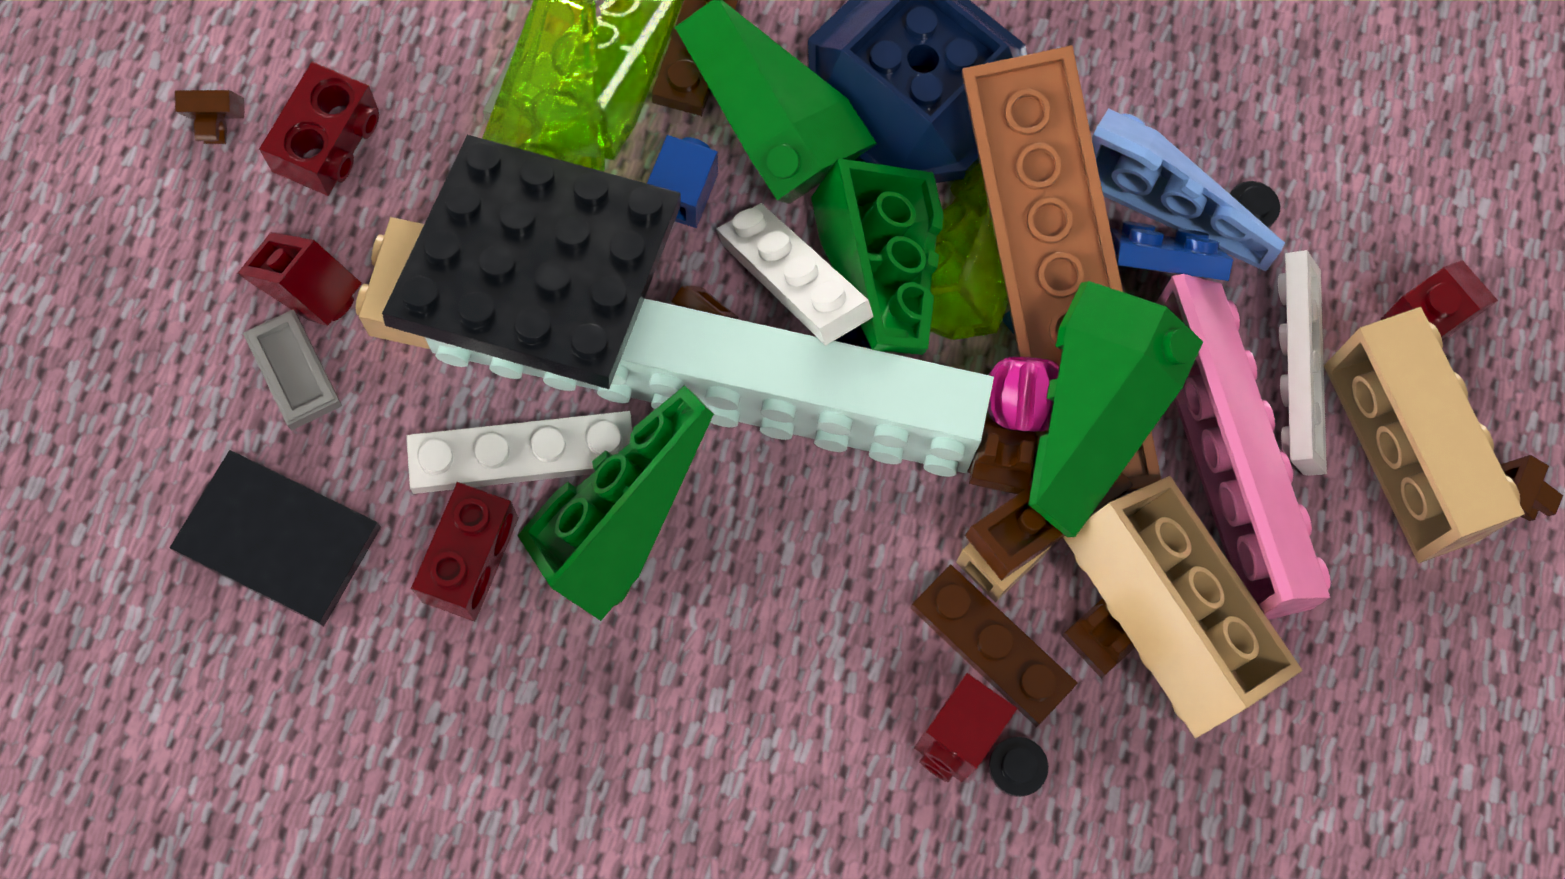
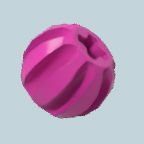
M1008 357L999 361L989 373V376H994L987 409L992 420L998 425L1012 430H1048L1054 402L1047 399L1050 380L1058 379L1060 365L1051 360L1032 357Z

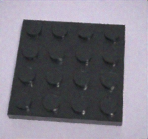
M467 134L382 312L384 324L390 328L610 389L680 209L681 193Z

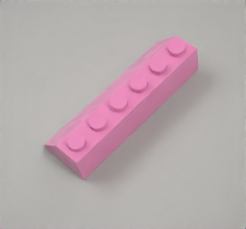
M1186 274L1172 276L1156 303L1168 307L1203 341L1185 384L1174 400L1227 559L1268 620L1314 609L1331 598L1328 591L1330 588L1329 571L1325 562L1320 557H1316L1309 536L1312 532L1311 520L1306 508L1302 504H1298L1291 485L1293 481L1292 465L1286 453L1280 452L1273 433L1275 429L1274 413L1270 404L1266 400L1262 401L1256 384L1257 366L1255 359L1249 350H1244L1238 332L1240 318L1237 307L1233 301H1227L1222 283Z

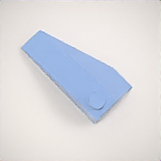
M1108 108L1092 136L1103 196L1175 230L1188 229L1209 234V239L1219 242V248L1225 253L1266 272L1282 251L1285 242L1157 130L1146 126L1136 116L1120 114Z

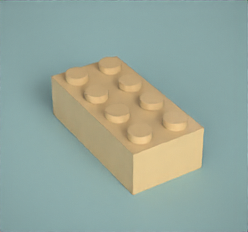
M1421 307L1360 327L1324 365L1418 564L1477 543L1525 514L1520 505V494L1516 484L1510 477L1505 475L1494 453V443L1490 432L1484 425L1479 423L1468 401V391L1465 382L1457 373L1453 372L1442 350L1443 342L1436 326L1428 322Z
M1171 476L1109 502L1089 517L1076 537H1063L1074 553L1077 564L1087 573L1105 600L1108 611L1120 623L1139 652L1142 663L1152 672L1172 702L1175 713L1185 722L1195 739L1247 709L1303 671Z

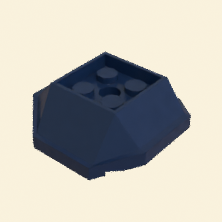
M848 0L808 38L807 43L808 68L850 100L878 143L854 161L933 172L936 183L964 179L980 163L962 77V68L1027 55L1026 45L970 0ZM923 66L928 68L931 72L920 73L913 70L911 67Z

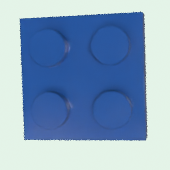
M1124 221L1122 230L1110 228L1117 265L1229 281L1233 258L1219 248L1218 241L1209 239V234L1177 229L1176 236L1170 237L1156 232V227L1153 225Z

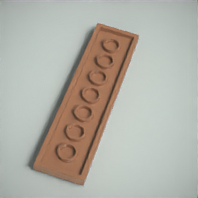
M1073 45L962 68V77L1019 357L1051 360L1060 365L1062 349L1056 347L1058 329L1080 284L1091 281L1123 292ZM1049 429L1046 431H1034L1035 436H1038L1037 449L1040 436L1048 433ZM1152 431L1122 471L1133 484L1129 490L1142 488L1161 480Z

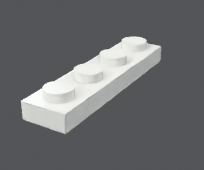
M762 203L739 212L732 220L716 228L723 246L825 346L874 317L869 300Z
M1308 250L1285 253L1286 273H1281L1278 276L1280 301L1283 306L1286 305L1287 323L1280 324L1279 342L1283 355L1288 356V374L1281 375L1280 393L1284 406L1289 407V426L1282 428L1281 444L1283 452L1286 453L1296 468L1303 475L1310 476L1327 474L1321 270Z
M630 411L406 435L410 490L413 494L453 490L457 482L471 487H481L592 474L595 472L592 461L605 450L612 455L617 454L630 443V435L632 433Z

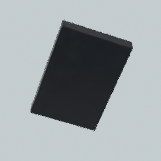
M229 450L171 544L170 549L324 627L381 526L378 522Z

